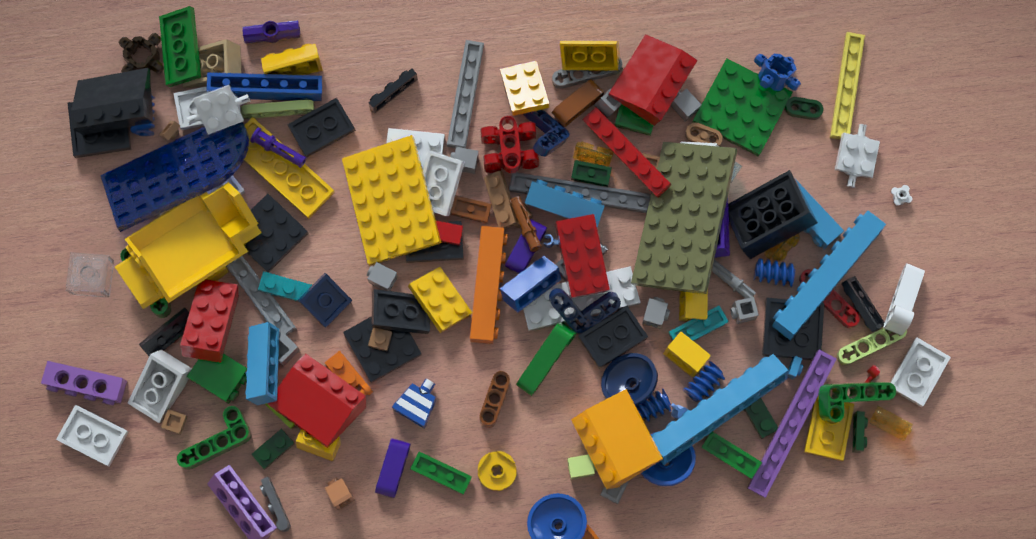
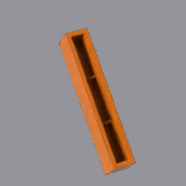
M481 226L470 342L493 344L494 339H498L499 328L495 327V322L500 319V309L497 308V301L502 299L499 282L503 283L504 271H501V264H505L506 253L502 251L503 245L507 246L508 234H504V228Z

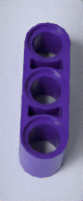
M530 219L533 227L537 230L536 234L541 242L547 227ZM522 234L505 264V267L517 273L527 268L535 253L530 251L529 245Z
M391 438L375 493L395 498L411 443Z

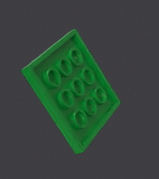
M726 58L692 123H699L718 130L722 134L723 139L759 157L793 91L785 87L781 91H775L770 87L763 88L760 85L761 80H759L757 73Z

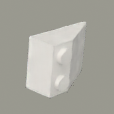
M163 350L150 354L128 404L156 422L161 423L167 410H170L189 380L187 375L192 368Z

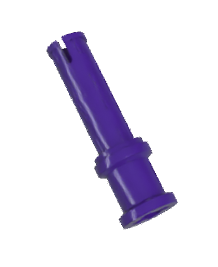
M259 127L254 131L250 139L251 143H257L264 147L265 151H273L300 168L306 162L307 158L276 141L275 136H269ZM281 150L286 151L287 153L293 155L294 157L289 156L288 154L282 152Z

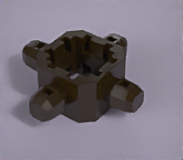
M152 33L148 37V41L142 36L134 37L132 40L122 37L118 43L124 49L123 58L127 64L124 65L121 72L149 68L160 74L164 70V66L159 61L160 54L156 46L161 42V37L156 33ZM143 46L150 50L152 55L148 56L145 63L142 62L140 64L135 62L131 55L136 53L138 47L141 48Z

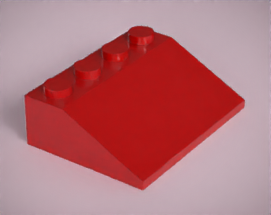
M645 34L608 95L655 126L663 119L698 60L682 49Z
M305 354L293 365L277 388V401L267 404L328 448L366 409V396L315 359Z

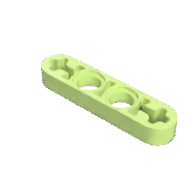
M312 100L241 106V114L245 119H251L252 117L265 118L302 115L314 110V102Z
M882 328L841 348L837 353V360L842 365H849L901 340L906 336L907 330L903 335L895 334L889 337V333H892V331ZM876 335H883L885 343L882 345L878 344L875 340ZM859 343H866L868 345L866 353L860 352L858 349ZM854 350L855 354L851 355L849 360L842 358L843 351L849 353Z

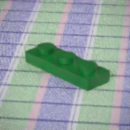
M713 431L701 447L752 480L762 465L761 461Z
M420 451L410 470L464 495L472 479V476Z

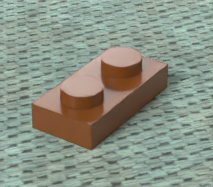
M455 195L450 215L487 224L492 204Z

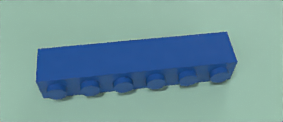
M207 73V93L230 85L233 94L237 98L248 94L250 100L322 101V76Z

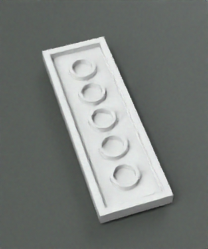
M631 266L606 272L610 289L608 292H615L621 301L618 309L641 303L637 288L631 283L633 276ZM567 282L555 284L523 309L528 331L557 325L559 322H566L552 306L549 294L552 290L560 288L569 296ZM608 292L574 298L572 300L582 311ZM556 296L555 299H558V300L561 302V305H562V304H563L562 298ZM567 308L564 313L570 315L574 312V308ZM595 309L591 312V315L600 314L601 310Z

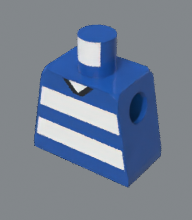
M428 379L424 380L421 387L412 383L393 404L392 409L425 429L436 402V397L430 394L436 384Z

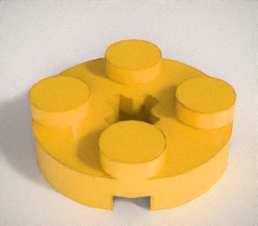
M502 451L484 455L478 464L480 482L487 489L493 491H502L510 487L516 478V465L513 458ZM500 466L502 474L494 476L492 468Z

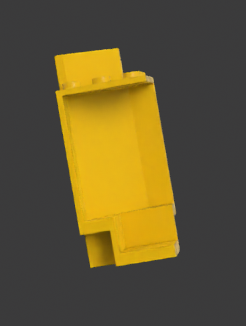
M228 182L210 194L202 189L125 238L128 244L125 248L131 256L116 265L115 269L143 309L162 298H165L170 303L247 253L248 251L244 244L261 234V231L257 226V220L240 192Z

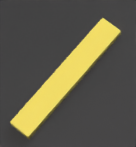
M846 32L830 132V138L841 140L842 133L850 134L865 39V35Z

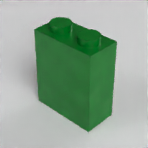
M223 354L221 363L198 359L187 377L229 404L239 395L238 390L241 385L247 383V368Z

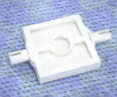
M230 85L193 98L197 114L187 117L190 125L201 121L207 133L211 134L243 122L244 118L240 111V105L251 101L248 94L237 98L233 94Z
M859 124L858 134L856 135L842 133L835 170L849 175L847 187L855 188L856 177L871 179L874 174L880 141L869 139L865 136L867 125Z

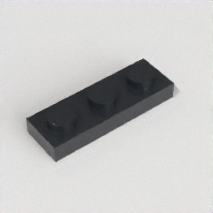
M413 68L402 72L399 79L394 83H388L384 88L385 90L380 94H374L370 98L368 103L374 114L418 80L417 73Z
M856 276L842 282L845 294L854 303V308L861 314L866 327L871 332L881 329L885 322Z
M184 307L139 343L148 356L159 350L164 351L184 334L189 311Z

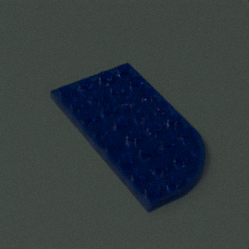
M244 122L211 134L207 133L205 127L200 128L100 175L118 230L122 232L227 181L241 166L248 151L249 134Z

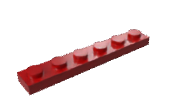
M597 107L582 119L657 198L671 186V183Z

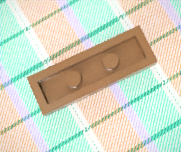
M499 170L484 177L498 227L505 230L519 224L509 202L511 196L503 171Z

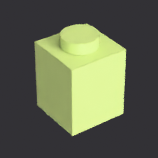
M589 454L567 459L570 480L594 476L596 468Z

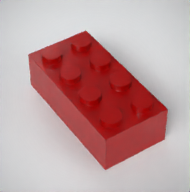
M594 214L556 221L555 228L570 298L574 299L608 292L610 289Z
M205 279L197 285L180 344L182 356L221 363L239 298L238 284Z

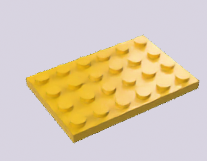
M410 135L342 158L368 265L372 266L376 262L381 263L441 243L414 136Z

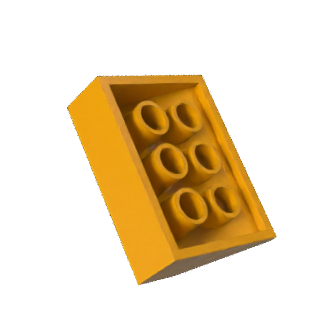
M627 389L586 409L571 419L606 489L620 487L663 459Z

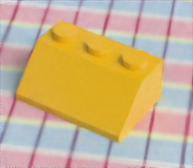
M560 41L562 70L618 71L619 41Z
M304 44L301 48H290L282 53H270L261 58L264 74L308 75L323 71L316 44Z

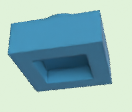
M794 356L791 360L788 378L793 380L797 375L800 376L804 366L801 364L802 358Z

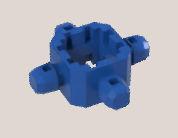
M775 53L768 59L763 54H758L755 57L754 62L759 67H762L758 76L759 80H761L760 85L763 88L770 87L775 91H781L787 86L796 91L800 87V81L795 77L793 78L797 69L792 57H784L781 54Z

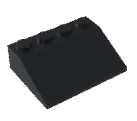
M144 68L78 80L71 109L72 129L81 135L153 123L150 69Z
M790 170L728 203L729 222L742 251L749 259L758 256L818 223Z

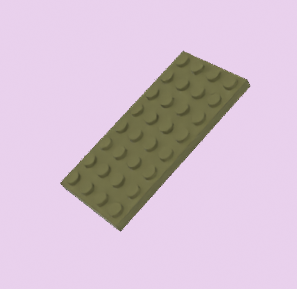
M663 142L657 170L671 183V186L658 198L651 193L631 280L632 285L707 294L737 155L736 148Z

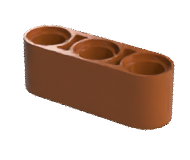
M590 79L556 106L552 114L563 127H566L599 101L605 93L593 79Z
M498 371L494 374L480 412V423L487 428L493 427L496 424L510 385V377L504 371ZM504 377L507 382L505 385L500 386L496 383V379ZM492 395H498L500 401L497 404H492L489 398ZM486 413H491L494 419L491 422H485L483 416Z

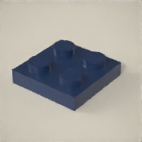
M324 273L298 301L326 328L351 303L352 299L327 273Z

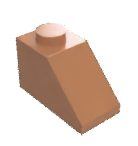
M334 478L327 483L328 486L325 490L337 510L355 501L343 478Z

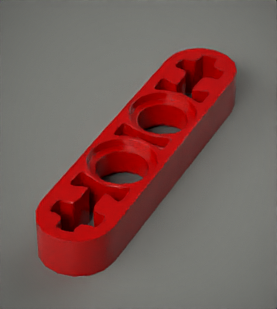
M811 269L802 272L799 277L800 284L803 281L805 282V275L808 276L812 271ZM833 289L822 302L824 307L846 328L855 327L860 321L858 312ZM832 301H839L841 309L834 310L831 306ZM846 308L847 311L845 313L848 316H854V323L852 321L848 323L846 321L848 317L845 314H843L842 316H840L839 314L842 313Z

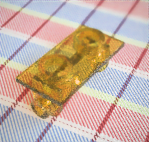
M583 141L581 143L577 142L573 155L574 159L610 166L613 152L610 149L598 146L597 150H593L594 145Z
M797 234L767 250L764 255L768 259L773 258V261L777 260L778 263L783 261L790 249L799 243L800 235Z
M877 406L869 421L872 425L902 441H905L907 435L911 433L913 425L880 406Z

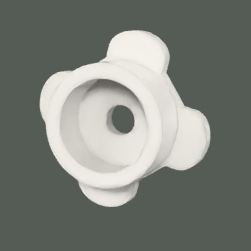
M903 185L901 188H892L891 194H893L894 204L901 205L912 201V197L909 194L910 188L907 185Z

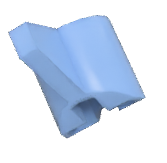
M672 403L673 410L671 416L680 419L688 409Z

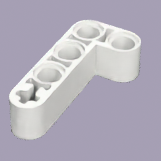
M907 263L905 264L883 326L884 329L903 335L909 328L914 317L912 309L925 270Z

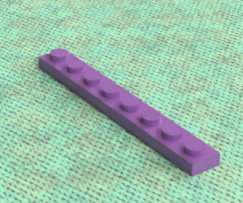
M820 349L817 351L761 460V467L753 480L751 479L747 489L766 498L818 397L820 387L824 385L836 361V358Z

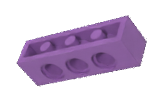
M47 361L41 384L46 386V390L58 392V389L64 390L66 395L76 397L77 394L84 395V399L95 401L98 398L103 400L102 403L114 406V403L121 404L127 381L120 377ZM68 375V382L66 384H61V379L64 376ZM83 380H87V386L80 389V383ZM102 384H106L105 392L99 393V387Z
M230 465L215 473L207 483L248 539H267L277 528Z

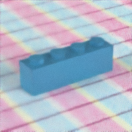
M537 179L536 182L532 181L525 204L569 219L594 214L596 226L598 227L605 207L601 205V200L592 197L591 200L584 199L583 194L575 191L572 194L565 192L566 188L557 185L554 188L547 186L548 182Z
M797 181L818 222L803 232L809 233L813 238V242L818 247L825 249L844 230Z
M269 322L249 327L245 394L246 399L256 405L277 401L279 328Z

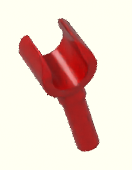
M876 365L867 370L870 377L865 382H871L880 374V370Z

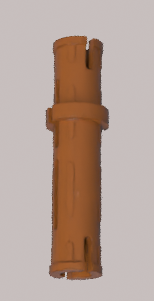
M521 197L512 198L509 202L522 229L521 234L523 238L526 239L531 252L540 250L542 245L537 237V230L530 221Z

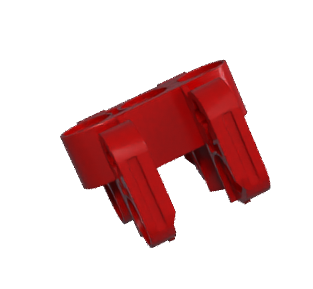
M504 116L500 120L499 130L496 126H486L480 129L481 143L500 144L501 150L500 153H491L483 156L484 171L486 173H495L499 170L501 171V168L508 173H516L521 166L523 169L539 167V155L534 149L520 150V141L536 139L535 123L525 122L517 127L516 120L513 117ZM505 124H511L513 128L510 130H506L503 128V126ZM507 142H513L515 146L512 148H507L505 144Z

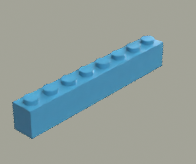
M867 211L864 215L860 214L854 221L856 225L852 229L849 227L842 235L844 239L841 242L837 241L831 248L833 252L830 256L826 254L822 258L820 268L818 270L814 268L808 275L809 281L807 283L803 281L796 290L798 294L795 297L791 295L786 301L785 305L787 307L783 311L779 309L774 315L773 319L775 321L772 326L790 341L884 229L886 224L870 211Z
M774 354L764 357L759 361L758 365L748 368L742 376L732 379L723 389L716 390L709 399L700 401L696 408L687 410L680 419L671 421L661 432H655L652 438L663 457L661 463L663 465L667 464L788 379V369Z

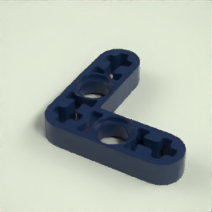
M543 109L523 114L545 133L538 138L533 146L534 151L540 156H548L562 146L570 136L569 131Z
M556 288L549 294L552 306L573 331L579 334L598 324L615 312L621 305L618 295L615 292H608L581 311L563 289ZM556 296L562 298V301H563V304H562V305H561V302H560L558 299H555ZM567 308H574L572 314L567 315L564 313ZM595 309L601 310V312H600L599 315H597V316H592V315H591V312H592L593 310H595ZM576 318H578L580 323H583L582 326H580L579 324L577 325L575 320Z

